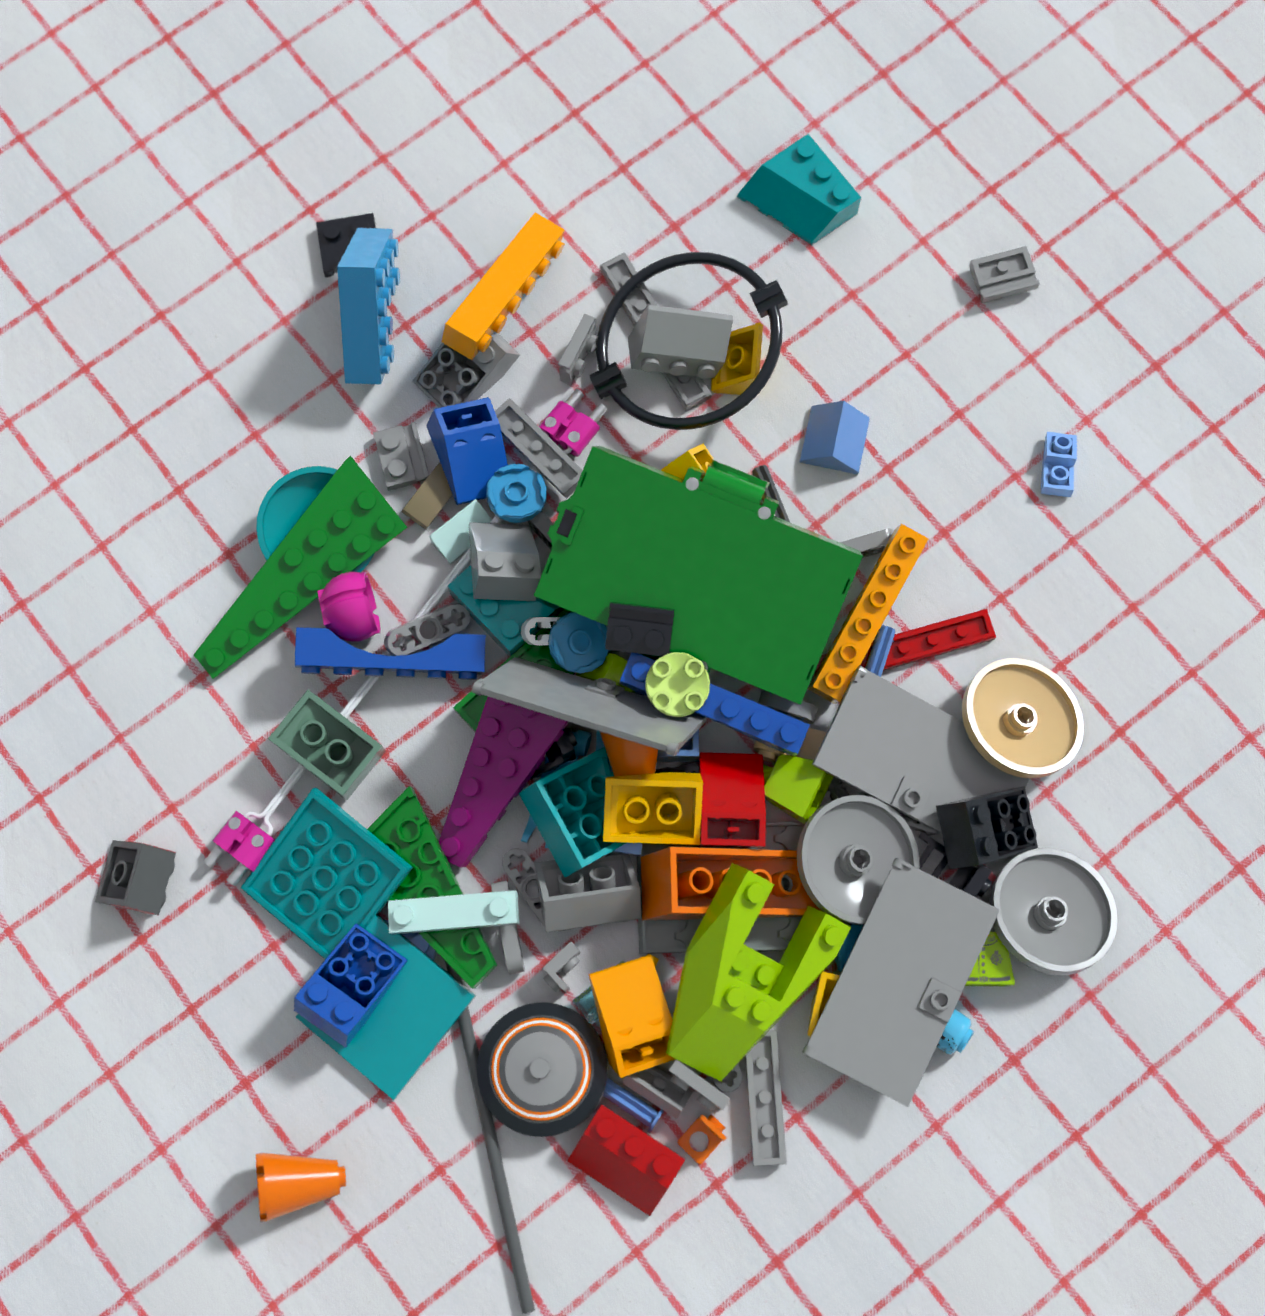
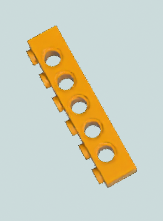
M903 524L894 530L812 679L808 690L833 704L841 701L856 668L863 661L929 540L927 537Z

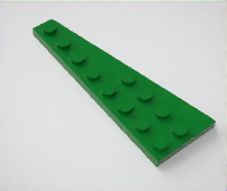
M351 456L339 467L194 653V657L213 679L318 598L317 590H322L332 578L342 573L351 572L407 528Z

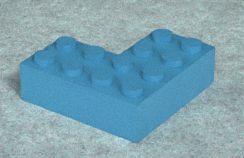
M357 228L337 266L345 383L381 384L385 374H389L390 363L394 362V345H389V335H392L393 319L392 316H387V306L391 305V296H395L396 286H399L400 270L395 268L394 257H398V239H393V229Z

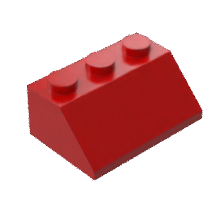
M601 1104L567 1162L651 1216L686 1159Z

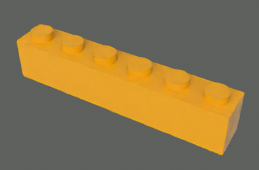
M534 213L445 323L441 342L470 360H473L479 351L484 353L492 340V334L494 332L499 333L503 329L507 321L506 316L517 311L522 301L521 297L524 294L528 296L531 293L538 275L543 277L550 266L552 257L557 259L565 245L561 242L565 230L541 215Z

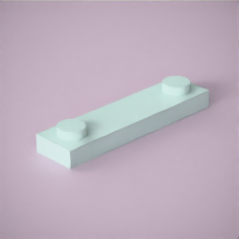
M513 890L388 901L389 933L393 935L519 924L518 892Z

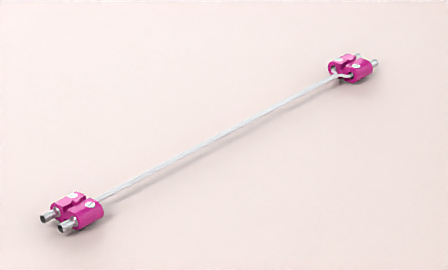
M576 389L566 402L558 401L539 426L557 445L560 444L566 454L570 453L576 457L582 453L600 430L597 422L608 410L605 405L599 403L589 417L582 412L577 413L575 406L584 396L583 392L579 389ZM535 467L531 469L534 470L536 473H540ZM495 515L490 523L500 524L503 519ZM470 548L414 619L430 613L448 590L447 586L460 575L471 561ZM413 634L399 637L393 647H400L402 649L403 643L408 641ZM389 652L386 654L387 656H396ZM369 676L340 714L348 718L380 676ZM299 765L262 813L248 812L243 816L238 811H235L212 840L216 843V847L203 863L213 868L225 852L232 855L239 861L237 867L226 879L233 886L238 884L248 870L254 872L264 854L275 841L271 837L273 828L268 821L269 817L307 769ZM251 816L255 818L264 817V824L268 828V832L266 833L248 818Z

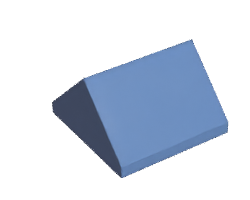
M845 401L812 406L800 463L858 475L870 417Z

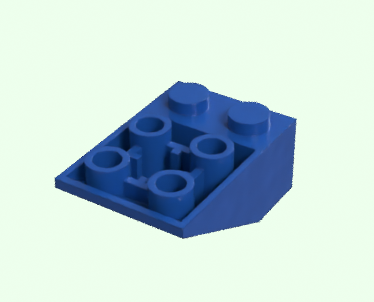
M487 397L433 409L426 427L456 504L461 505L472 502L475 499H486L489 480H491L499 468L508 465L500 423L490 398Z
M355 923L294 997V1011L346 1048L376 1009L407 963V959Z

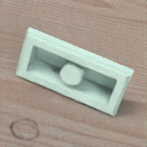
M475 499L429 536L431 543L451 565L470 548L469 522L490 523L492 519Z

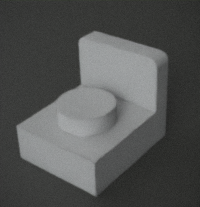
M571 941L543 967L547 973L543 979L555 992L560 988L565 993L570 990L558 974L561 971L565 974L569 973L580 962L577 956L581 952Z

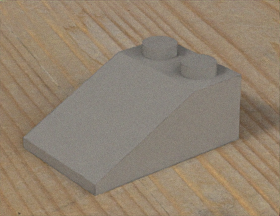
M469 522L474 599L535 601L534 593L541 578L539 553L530 526Z

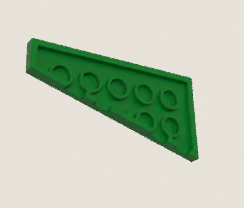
M409 786L367 829L413 867L388 901L464 895L446 856L441 851V846L414 789ZM480 928L418 932L473 989L498 966Z

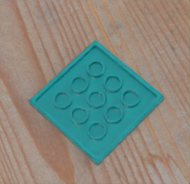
M313 788L264 854L255 871L251 872L240 888L326 960L355 923L364 929L373 917L380 913L413 867L318 788Z
M375 915L365 930L406 958L407 963L361 1030L345 1048L301 1015L297 1014L296 1018L394 1100L476 995L402 934H390L389 923L379 915Z

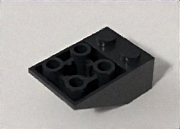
M1025 786L936 806L949 869L980 866L1038 848L1036 831L1033 827Z

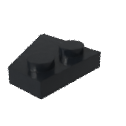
M373 213L316 222L325 278L334 275L333 271L337 269L357 228H376Z

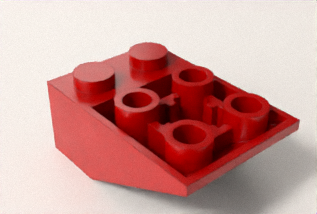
M700 752L699 773L703 780L700 845L697 847L764 848L766 843V807L763 754Z

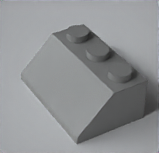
M648 304L628 337L631 369L643 370L645 372L671 373L675 376H697L702 379L715 378L726 360L733 316Z
M610 852L567 877H564L555 860L534 863L541 913L546 932L563 931L613 922H625L641 918L640 887L629 854Z

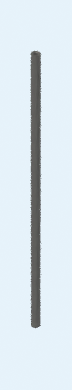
M445 961L447 972L463 984L460 975ZM467 1007L459 1017L458 1023L522 1314L535 1311L492 1113L486 1106L478 1086L477 1060L479 1053L469 1008Z

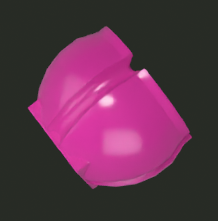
M351 571L342 573L332 578L322 590H317L324 626L340 639L348 642L364 641L375 634L381 633L379 616L373 613L377 606L369 578L365 576L366 572Z

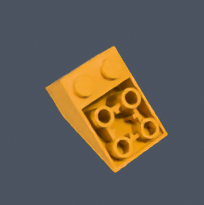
M651 955L589 974L608 1062L617 1075L622 1078L675 1060V1058L666 1054L672 1017Z

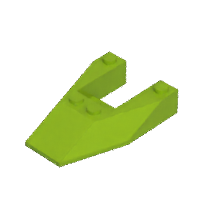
M734 863L731 864L686 950L666 1050L667 1055L720 1082L791 1009L836 958L851 929L850 926L834 917L808 906L779 963L744 945L775 884Z

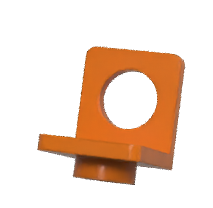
M701 1114L679 1138L677 1143L698 1164H702L721 1141L727 1139L722 1133L726 1127L712 1114L708 1118ZM698 1131L705 1133L709 1139L708 1147L700 1152L693 1150L689 1143L691 1135Z

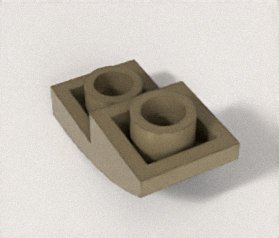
M440 462L402 510V513L425 530L453 496Z

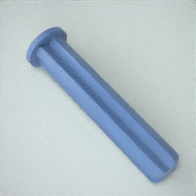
M885 625L881 626L874 639L865 667L880 677L895 635V629Z
M607 1077L603 1096L648 1126L647 1132L651 1133L664 1110L656 1111Z

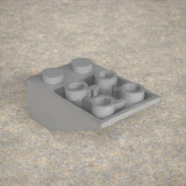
M497 332L492 334V340L484 353L479 351L473 360L441 343L412 382L439 408L478 400L506 374L520 354Z

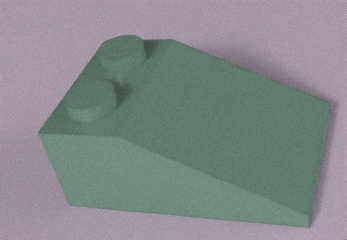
M309 689L268 738L345 800L349 799L386 752L380 743Z

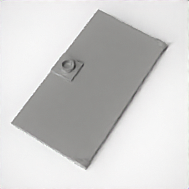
M514 657L485 678L478 679L472 688V693L489 696L662 750L673 756L678 754L680 748L707 720L706 717L696 713L683 717L665 715L651 704L648 697L625 691L624 687L616 685V682L611 679L599 678L593 681Z
M860 665L852 676L848 689L812 763L813 766L871 797L883 801L896 811L941 834L936 806L1025 786L1026 788L1030 779L1010 775L989 763L970 741L962 721Z
M895 858L890 872L802 1053L909 1107L1000 909L914 867L902 859Z

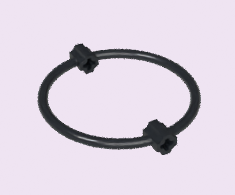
M689 252L658 260L633 275L622 285L608 304L597 334L599 337L596 342V357L599 370L589 375L590 380L601 400L610 395L625 412L651 426L671 430H691L716 424L747 406L770 379L776 367L782 345L783 328L779 309L788 305L787 299L777 280L766 284L751 268L724 255L709 252ZM690 264H707L728 269L744 278L755 288V291L749 293L761 318L769 316L771 329L769 350L757 377L732 402L704 415L689 418H673L656 415L640 408L621 391V389L627 387V383L617 363L614 362L609 365L608 361L609 334L620 307L638 286L665 270Z

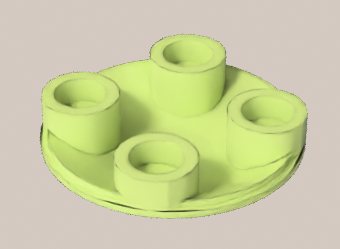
M674 652L660 657L652 664L646 676L645 688L649 701L658 711L672 717H683L696 712L703 706L709 694L710 679L706 668L699 659L686 653Z

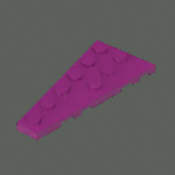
M489 696L487 697L439 839L441 851H443L449 863L458 867H466L488 838V832L496 821H500L506 813L505 809L512 799L517 798L544 761L547 751L563 735V729L569 721Z

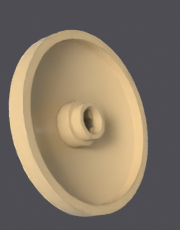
M1009 658L998 660L984 667L971 680L965 690L962 701V718L967 735L976 750L999 770L1021 778H1042L1062 769L1078 752L1083 739L1084 728L1081 709L1070 688L1048 668L1025 659Z

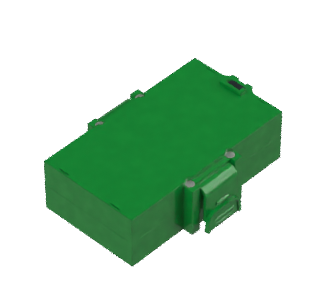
M592 446L573 495L568 500L559 502L556 510L559 514L548 530L547 534L552 541V550L534 596L608 626L611 602L673 609L675 614L670 653L681 652L694 656L703 663L708 675L712 668L801 705L863 558L861 552L775 517L774 514L779 501L766 496L764 502H760L770 482L719 463L716 460L712 459L711 466L708 467L706 474L705 471L692 466L688 468L685 478L681 479L605 447ZM641 654V655H643V656H645V657H648V658H650V659H653V660H655V661H656L657 659H659L660 657H662V656Z

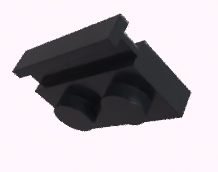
M611 602L605 649L655 656L669 654L675 610Z

